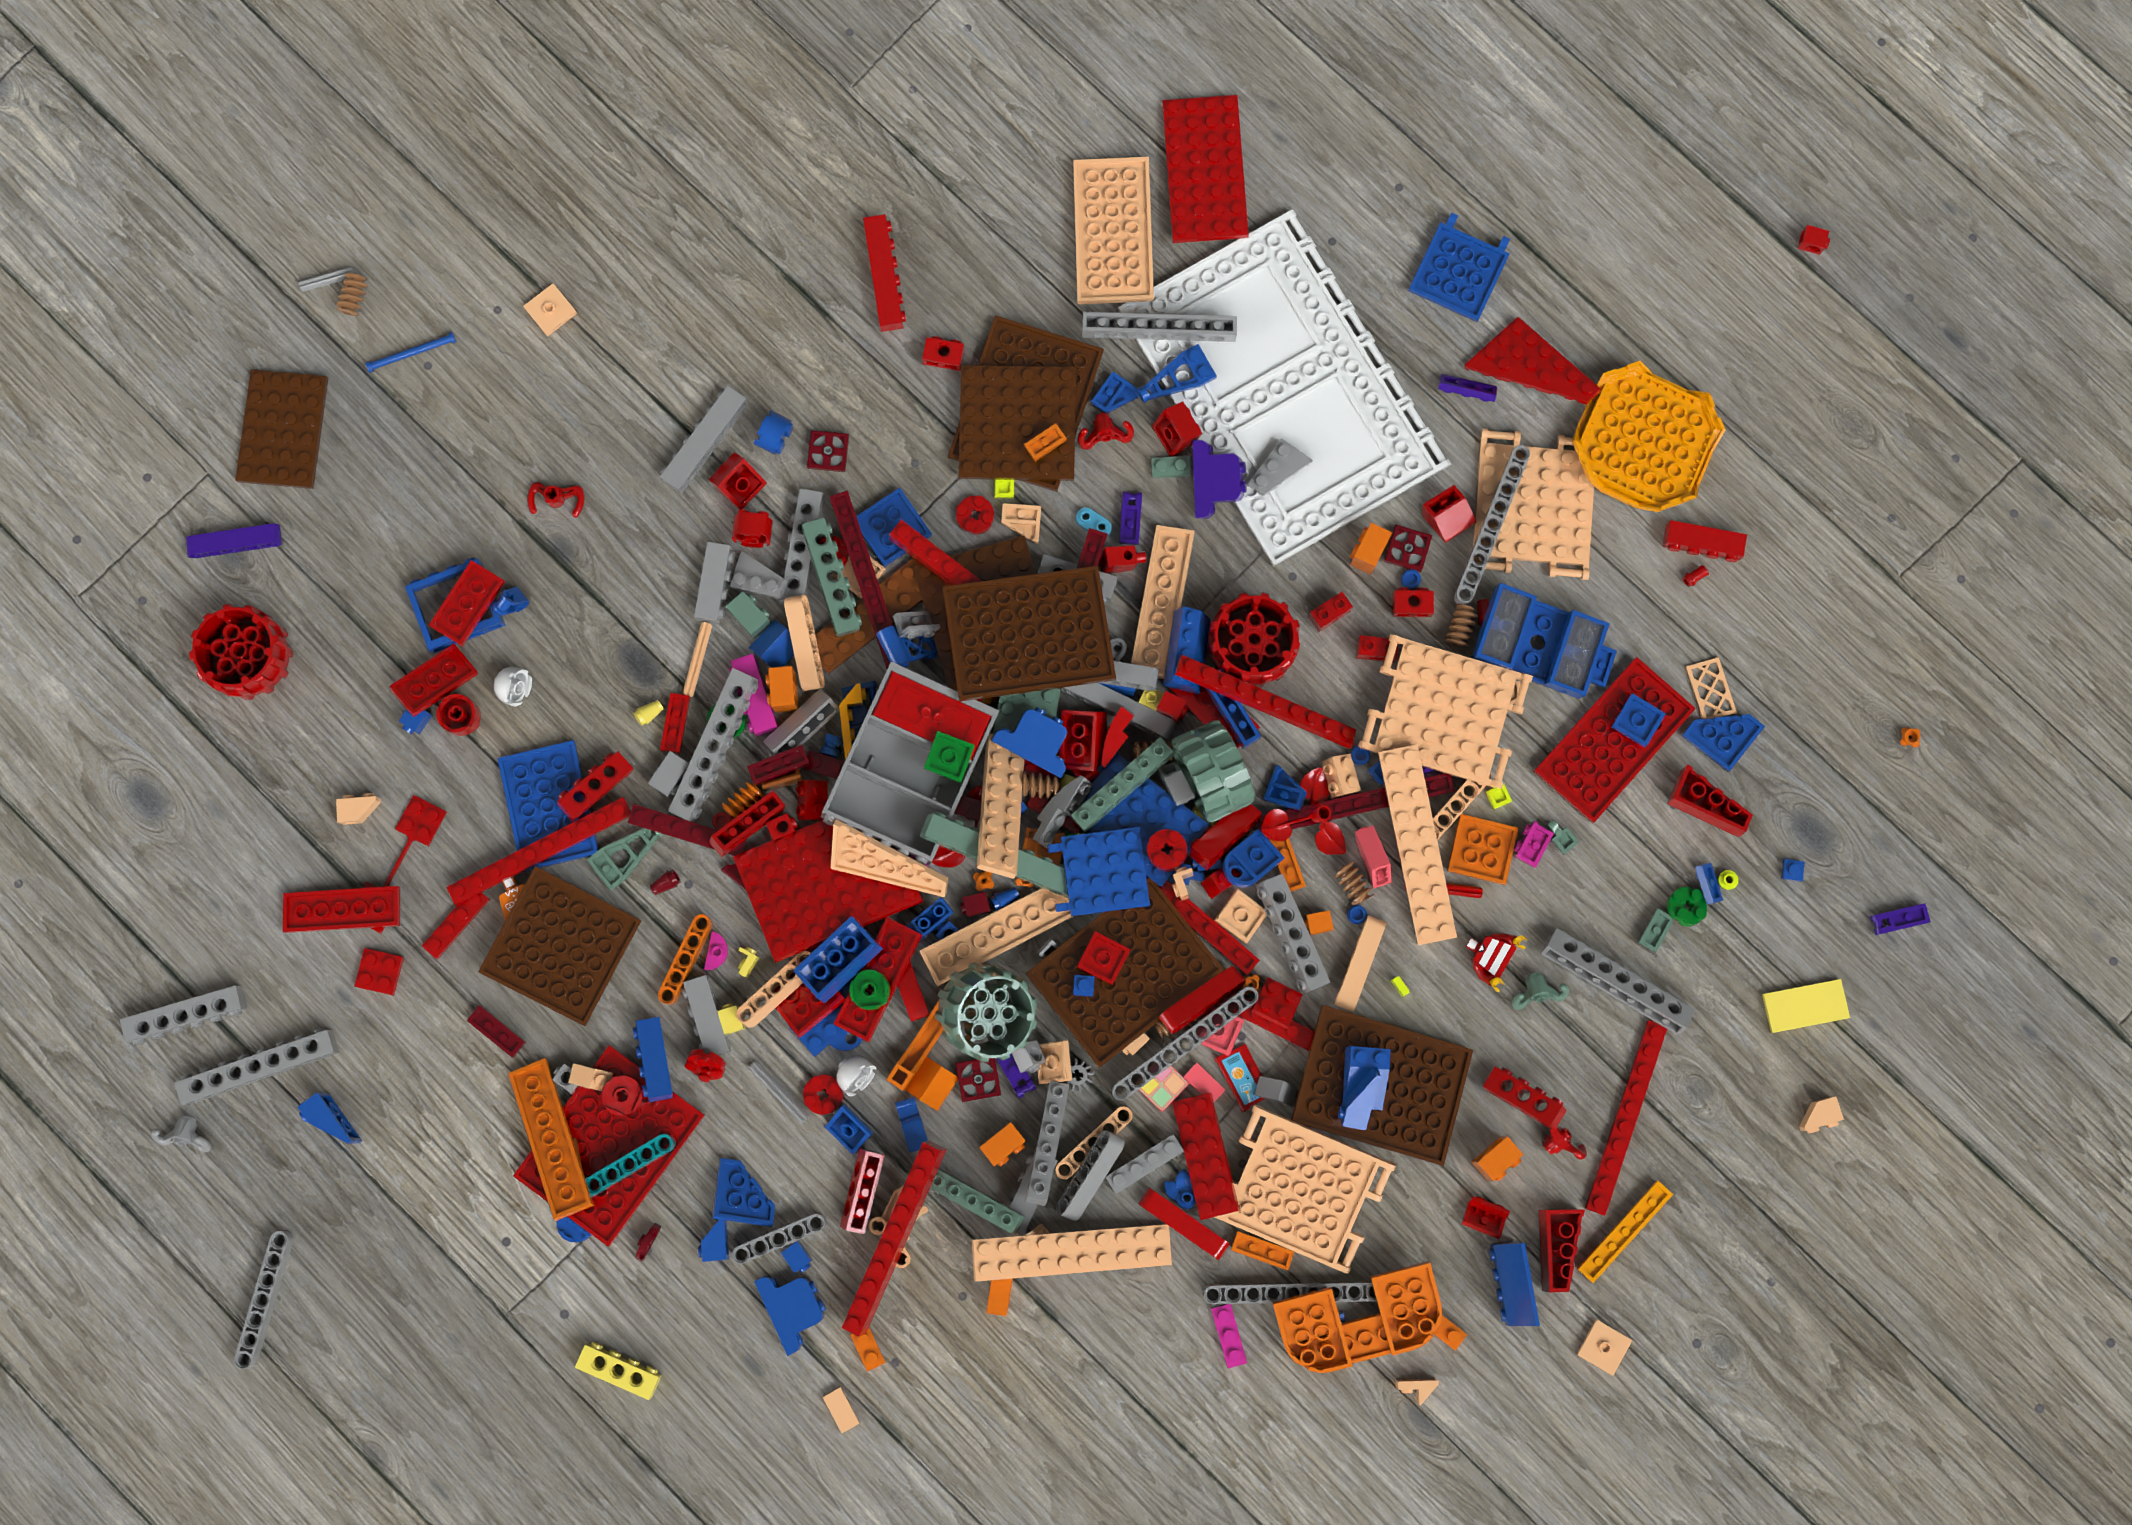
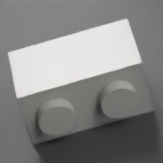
M669 751L648 784L669 798L672 795L675 796L689 763Z

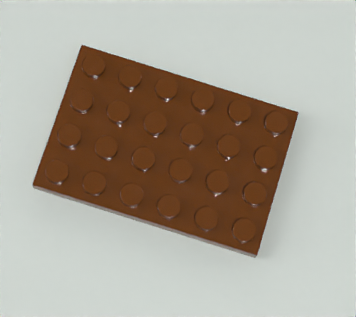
M251 370L236 482L314 489L329 379L327 376Z

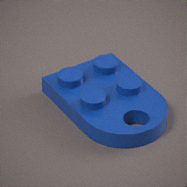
M1257 829L1228 853L1223 862V873L1231 884L1243 888L1250 887L1282 862L1284 856ZM1237 869L1241 876L1238 878L1234 877L1231 874V870Z

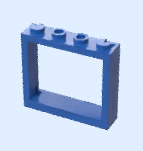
M478 558L467 559L464 561V564L449 566L446 568V571L431 573L428 575V578L413 580L410 582V585L405 586L427 648L433 654L448 648L452 644L457 645V643L446 636L435 640L432 639L415 592L462 575L471 560L484 568L483 563ZM496 598L490 604L493 617L479 622L467 640L506 626L503 616L496 613L492 608Z

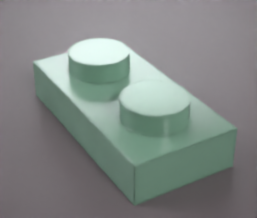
M1190 456L1151 458L1152 479L1191 476Z
M1657 908L1637 943L1656 953L1675 918L1672 919L1669 914Z

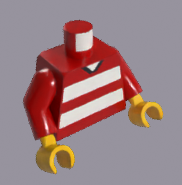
M1492 933L1489 936H1485L1481 943L1471 937L1465 947L1474 952L1471 962L1478 978L1492 986L1496 992H1500L1496 985L1501 983L1505 986L1500 977L1517 948L1516 946L1520 949H1525L1526 947L1520 945V942L1522 940L1528 941V939L1522 935L1514 936L1507 933Z

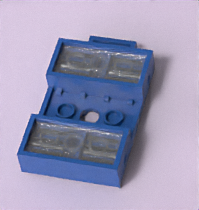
M1503 583L1494 587L1471 655L1472 659L1533 676L1531 682L1577 699L1586 696L1590 683L1602 688L1606 686L1617 650L1603 645L1610 623L1575 610L1567 612L1537 601V596ZM1535 635L1542 637L1544 647L1541 650L1533 649L1530 644L1531 638Z

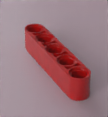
M1230 966L1165 1010L1159 1016V1020L1171 1034H1174L1239 990L1246 983V980L1234 966Z
M1150 1187L1138 1203L1217 1260H1220L1230 1243Z

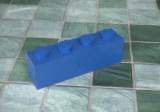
M1205 688L1242 749L1260 740V733L1240 702Z
M660 1017L636 1021V1027H633L634 1039L639 1040L636 1052L637 1058H642L643 1064L639 1066L641 1078L645 1077L646 1085H642L643 1095L648 1097L649 1102L673 1098Z

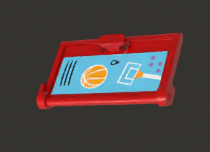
M1246 1044L1231 1051L1230 1056L1221 1055L1214 1059L1238 1102L1241 1112H1246L1251 1106L1264 1100V1098L1254 1095L1259 1076H1262Z

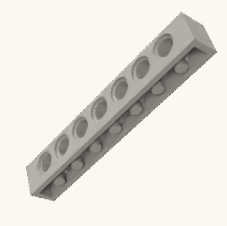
M1083 312L1082 338L1235 342L1237 336V316Z
M732 668L669 807V812L693 822L700 817L702 804L710 795L709 789L711 784L716 781L718 777L717 771L725 762V753L734 742V733L742 724L741 718L750 706L749 700L752 694L757 691L759 679ZM741 687L743 690L742 695L737 697L736 691ZM733 705L734 713L729 715L728 709ZM723 723H725L726 730L725 732L721 733L720 727ZM717 741L718 748L713 751L712 744ZM709 759L710 766L706 769L704 762ZM698 777H701L702 784L698 787L696 780ZM690 795L694 796V801L692 804L688 803V797Z
M1558 928L1549 936L1541 952V955L1678 1036L1687 1029L1695 1012V1009L1687 1003L1681 1002L1670 993L1659 989L1653 983L1642 979L1636 973L1620 966L1618 962L1610 960L1603 956L1601 952L1593 950L1582 941L1576 940Z
M325 1027L314 1030L313 1035H299L294 1038L295 1041L290 1043L282 1041L275 1044V1048L269 1049L266 1047L257 1050L255 1055L245 1054L237 1057L238 1061L231 1063L229 1060L219 1063L218 1068L212 1069L208 1067L199 1070L200 1074L181 1076L180 1081L174 1082L180 1104L191 1105L339 1053L333 1030H326ZM315 1040L317 1048L315 1051H312L310 1044ZM296 1047L298 1049V1055L295 1058H293L291 1055V1051L293 1048ZM275 1054L279 1056L277 1064H274L272 1061ZM258 1060L260 1068L255 1071L253 1065ZM237 1067L241 1069V1074L238 1078L234 1074ZM218 1074L222 1076V1081L219 1084L215 1081ZM198 1081L203 1083L200 1091L196 1087Z

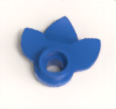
M1182 1169L1176 1177V1182H1164L1165 1192L1170 1199L1176 1200L1182 1209L1194 1207L1196 1200L1188 1171ZM1184 1196H1189V1197H1190V1201H1189V1202L1184 1201L1183 1197H1184Z

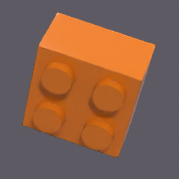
M1372 522L1369 528L1365 526L1358 539V542H1361V544L1356 543L1349 557L1352 559L1350 565L1371 575L1392 532Z
M792 666L768 668L769 674L765 675L766 685L770 689V693H767L768 705L773 708L775 713L796 711L799 708L795 670Z
M1010 1122L979 1148L993 1166L998 1164L1001 1167L1010 1160L1008 1156L1012 1152L1017 1154L1026 1147L1024 1145L1026 1140L1015 1125Z
M1500 1136L1471 1162L1486 1180H1497L1498 1182L1507 1174L1505 1171L1508 1168H1514L1522 1161L1520 1158L1524 1154L1508 1136Z

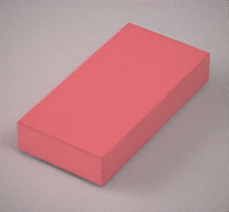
M1198 1063L1183 1077L1201 1095L1212 1093L1214 1102L1225 1091Z

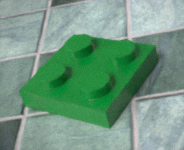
M937 731L923 769L961 783L975 745Z

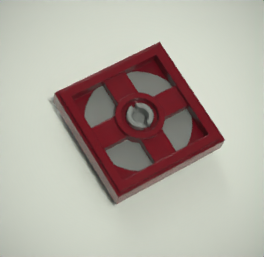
M811 430L807 469L846 472L850 435L847 433Z
M1395 524L1384 562L1421 573L1433 535Z
M989 1058L987 1062L974 1059L955 1063L962 1102L1001 1096L995 1058Z

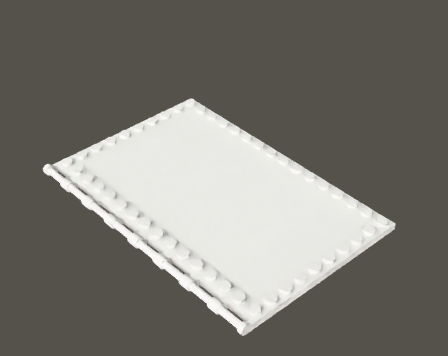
M1294 210L1288 211L1249 233L1248 238L1238 239L1154 287V301L1126 302L1118 307L1119 313L1237 316V336L1235 342L1136 339L1156 374L1185 350L1197 344L1201 347L1217 378L1199 388L1171 394L1170 397L1175 405L1183 401L1186 407L1190 409L1192 417L1203 433L1198 440L1212 444L1213 455L1235 454L1246 463V473H1243V481H1246L1247 491L1244 493L1242 500L1234 503L1273 567L1451 465L1449 459L1446 460L1433 439V433L1429 427L1425 426L1415 410V404L1409 395L1405 394L1394 376V370L1389 363H1386L1374 344L1375 340L1371 333L1366 331L1356 315L1353 304L1349 299L1347 300L1335 281V275L1330 268H1327L1317 252L1312 238L1307 236L1296 218L1297 214ZM1286 221H1290L1301 241L1297 242ZM1306 252L1310 253L1321 272L1318 274L1307 258ZM1325 284H1329L1340 304L1336 305ZM1345 315L1349 316L1360 336L1356 337L1346 321ZM1364 347H1368L1380 366L1379 368H1375ZM1186 364L1181 365L1174 373L1180 382L1193 378ZM1165 376L1161 379L1165 389L1174 386L1170 376ZM1384 379H1388L1399 400H1395ZM1407 410L1412 420L1416 424L1417 428L1419 429V432H1415L1410 422L1406 418L1405 414L1403 413L1404 411ZM1281 438L1313 460L1312 463L1286 479L1265 496L1260 495L1248 486L1250 480ZM1427 442L1440 464L1436 465L1424 447V443Z

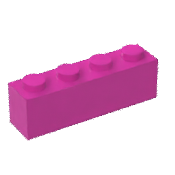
M750 654L732 660V667L729 668L730 672L734 668L759 679L757 691L752 694L749 700L750 706L744 712L750 718V721L747 722L750 732H754L758 737L775 731L778 728L773 709L768 705L767 691L755 656ZM741 687L737 689V694L740 697L743 692Z

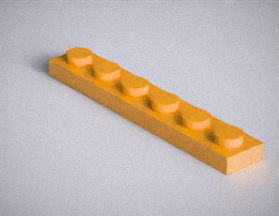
M1656 1180L1581 1263L1577 1270L1591 1283H1594L1673 1194Z

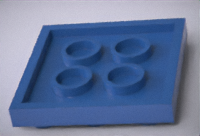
M898 488L856 516L864 539L884 568L906 554L904 550L890 540L889 536L901 519L926 539L932 536V533L901 488Z

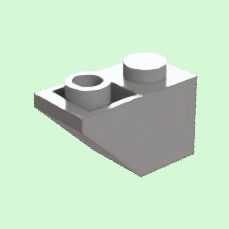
M1176 761L1158 769L1164 788L1171 795L1177 806L1195 798Z

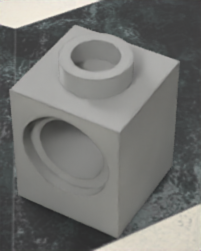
M1037 1040L1028 1042L1024 1048H1018L1012 1053L1020 1073L1026 1071L1034 1073L1040 1070V1065L1046 1062Z
M569 1064L559 1065L553 1073L555 1077L552 1080L573 1094L579 1086L564 1081V1075L567 1072L571 1073L572 1067Z

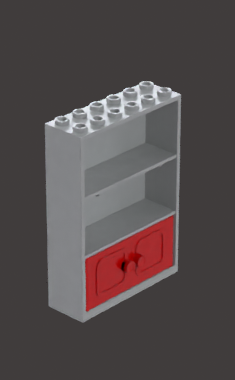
M891 662L822 811L821 818H824L823 822L833 826L837 819L864 833L867 837H871L883 845L889 846L915 859V861L929 866L939 845L919 837L927 815L939 812L946 815V819L951 820L999 710L977 700L959 702L957 691ZM937 731L975 745L961 783L923 769Z

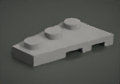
M1281 438L1250 480L1248 486L1260 495L1265 496L1286 479L1312 463L1313 460Z
M741 551L730 587L735 590L782 599L788 581Z

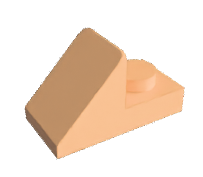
M573 1063L568 1083L602 1091L604 1084L611 1079L613 1073Z
M1436 1378L1395 1380L1396 1389L1401 1390V1393H1413V1390L1416 1389V1400L1420 1406L1439 1385V1380Z

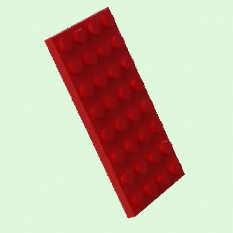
M1238 95L1162 100L1173 243L1248 238Z
M1636 657L1533 772L1593 824L1696 708ZM1632 693L1666 713L1645 748L1611 728Z

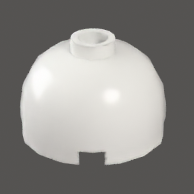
M513 666L504 668L494 680L496 696L505 704L515 707L523 703L521 700L524 695L528 697L532 687V677L528 675V671Z
M861 1056L844 1059L838 1066V1085L848 1096L856 1095L854 1091L858 1089L862 1091L871 1082L875 1075L873 1069L876 1070V1067L869 1060Z

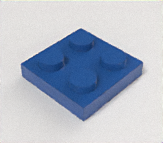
M1632 693L1611 728L1645 748L1666 713Z

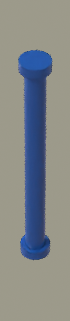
M450 332L447 336L373 362L367 361L365 364L369 373L379 367L451 342L454 344L457 341L454 333Z

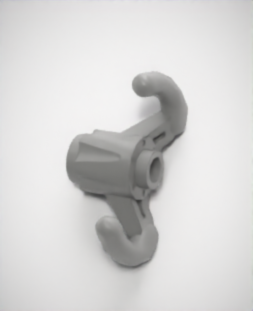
M181 1116L177 1120L175 1128L164 1137L159 1135L160 1131L158 1129H154L151 1132V1138L160 1145L167 1146L174 1142L179 1146H186V1144L194 1145L201 1152H209L211 1150L210 1142L195 1133L197 1120L189 1116Z

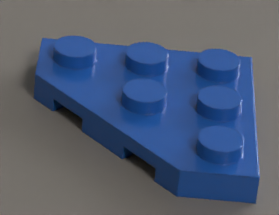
M1750 714L1696 719L1681 736L1729 772L1765 726Z
M720 1158L713 1219L772 1227L775 1205L763 1193V1189L757 1181L749 1175L741 1161Z

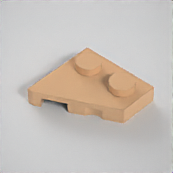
M1003 503L1001 523L1016 533L1025 536V538L1035 544H1039L1041 506Z

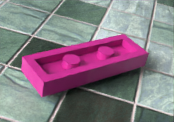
M1231 1304L1211 1308L1227 1368L1246 1364L1247 1360Z

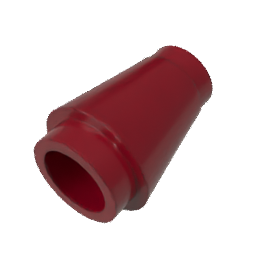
M673 869L667 870L650 885V888L657 895L678 887L681 881Z

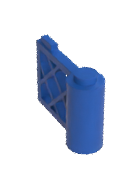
M889 626L876 634L890 663L893 662L907 668L909 667L908 663L925 657L927 661L937 657L938 652L932 637H916L919 639L917 645L911 642V639H908V637L907 639L904 637L899 638L896 626ZM923 642L929 645L930 651L922 648ZM909 647L917 650L915 656H911L908 650Z

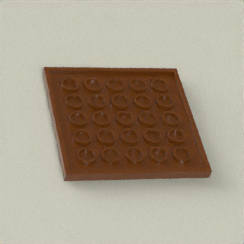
M961 365L959 479L1074 481L1076 367ZM1056 423L1067 438V441L1037 461H1034L1024 447V444Z
M535 866L478 972L586 1026L636 933L641 920Z

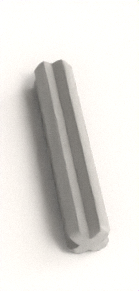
M349 266L300 280L298 285L300 290L304 292L346 280V273L355 274V272Z

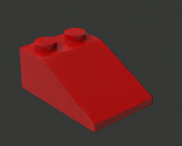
M1062 710L1061 720L1064 721L1062 725L1066 728L1067 735L1060 746L1059 757L1065 760L1066 769L1096 771L1106 734L1107 712Z

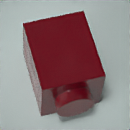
M986 892L962 897L963 902L960 903L962 914H966L967 918L990 913Z

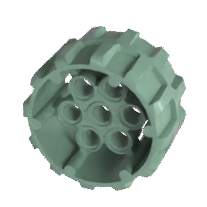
M1213 720L1171 741L1174 759L1181 768L1195 798L1192 800L1207 822H1214L1252 804L1255 794L1250 776L1234 741L1220 721Z
M974 962L970 963L968 968L963 971L953 972L943 990L940 989L938 993L940 998L939 1008L935 1012V1018L944 1029L942 1032L944 1039L961 1052L982 1062L989 1061V1058H998L1003 1061L1010 1058L1009 1054L1018 1048H1024L1028 1043L1026 1040L1031 1030L1036 1028L1037 1021L1034 1020L1035 1008L1037 1006L1036 998L1029 994L1027 990L1028 983L1007 969L994 963L985 966ZM993 979L999 981L998 984H991L985 988L984 982ZM1008 987L1011 992L1012 1003H1007L1009 999V993L1006 989ZM981 990L980 997L976 999L977 992ZM1000 991L999 996L995 999V993ZM970 1008V1013L965 1016L966 1010ZM989 1008V1013L984 1016V1011ZM1005 1008H1007L1008 1011H1007V1013L1003 1016V1014H1002V1013H1003V1010H1004ZM964 1020L966 1021L964 1025V1031L966 1033L965 1037L962 1034L960 1026V1021ZM978 1025V1030L973 1033L974 1027ZM997 1025L996 1031L992 1033V1028ZM988 1035L989 1041L980 1044L974 1043L976 1039L981 1040Z

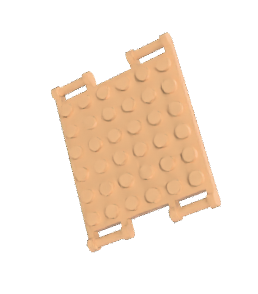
M1488 428L1481 429L1475 510L1477 523L1474 524L1473 546L1509 456L1514 448L1520 445L1521 431H1514L1512 433L1489 431ZM1558 435L1557 449L1528 447L1530 457L1489 557L1505 559V563L1487 562L1485 569L1511 573L1512 560L1549 563V577L1567 576L1579 577L1582 580L1589 579L1594 485L1587 479L1576 451L1564 450V445L1574 446L1572 443L1573 438ZM1487 438L1513 440V445L1487 443ZM1515 453L1517 458L1524 459L1522 453ZM1509 470L1511 476H1517L1515 470ZM1501 488L1503 493L1510 494L1509 488ZM1495 504L1497 511H1503V507L1500 504ZM1490 521L1487 523L1489 528L1496 529L1494 522ZM1481 539L1483 546L1487 547L1490 545L1488 540ZM1476 556L1473 558L1475 563H1483L1482 561H1479V557ZM1556 564L1582 566V570L1557 568Z
M1390 634L1388 640L1390 643L1385 661L1379 672L1392 676L1393 681L1384 712L1373 709L1368 710V721L1362 741L1359 742L1358 747L1378 753L1418 744L1423 767L1502 789L1503 775L1508 757H1511L1512 751L1497 746L1507 711L1523 714L1524 699L1533 676ZM1397 644L1402 645L1396 670L1391 669ZM1516 679L1521 680L1515 705L1509 703ZM1377 718L1381 720L1375 744L1373 745L1369 742ZM1495 754H1499L1501 756L1495 778L1491 780L1489 775Z
M1254 1105L1252 1109L1253 1114L1245 1133L1239 1139L1241 1144L1253 1149L1239 1182L1233 1180L1240 1211L1215 1218L1349 1274L1351 1270L1350 1265L1359 1244L1365 1238L1362 1234L1351 1231L1365 1197L1378 1202L1381 1201L1384 1187L1396 1164L1266 1110L1259 1105ZM1260 1116L1266 1118L1257 1140L1254 1141L1251 1139ZM1381 1166L1384 1169L1375 1190L1371 1191L1369 1190L1378 1167ZM1347 1238L1351 1239L1352 1242L1343 1263L1338 1262Z

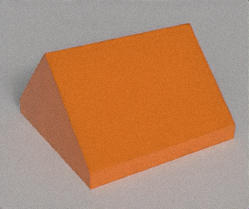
M926 1057L905 1090L938 1111L958 1081V1077L929 1057Z

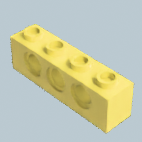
M596 1342L584 1345L575 1368L647 1400L653 1397L662 1376L657 1373V1369L651 1366L642 1367L639 1365V1361L632 1358L626 1360L621 1357V1353L614 1350L608 1352L602 1349L603 1346ZM598 1356H602L605 1359L604 1367H600L597 1364ZM616 1364L623 1366L624 1372L622 1375H618L615 1372ZM635 1372L642 1375L641 1383L634 1381L633 1375Z

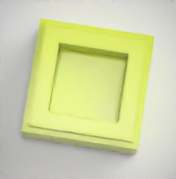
M995 480V498L1014 499V480Z
M1503 784L1502 789L1492 788L1485 792L1493 810L1512 802L1505 784Z
M1400 976L1390 981L1401 997L1410 993Z

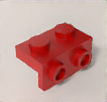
M803 780L798 782L796 787V794L798 796L796 814L798 815V821L824 820V818H821V814L828 800V781Z
M1472 1196L1466 1205L1461 1224L1499 1239L1510 1210L1505 1209L1502 1205L1487 1202L1482 1197Z

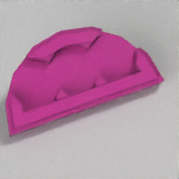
M713 931L704 970H714L720 967L728 956V945L725 939Z

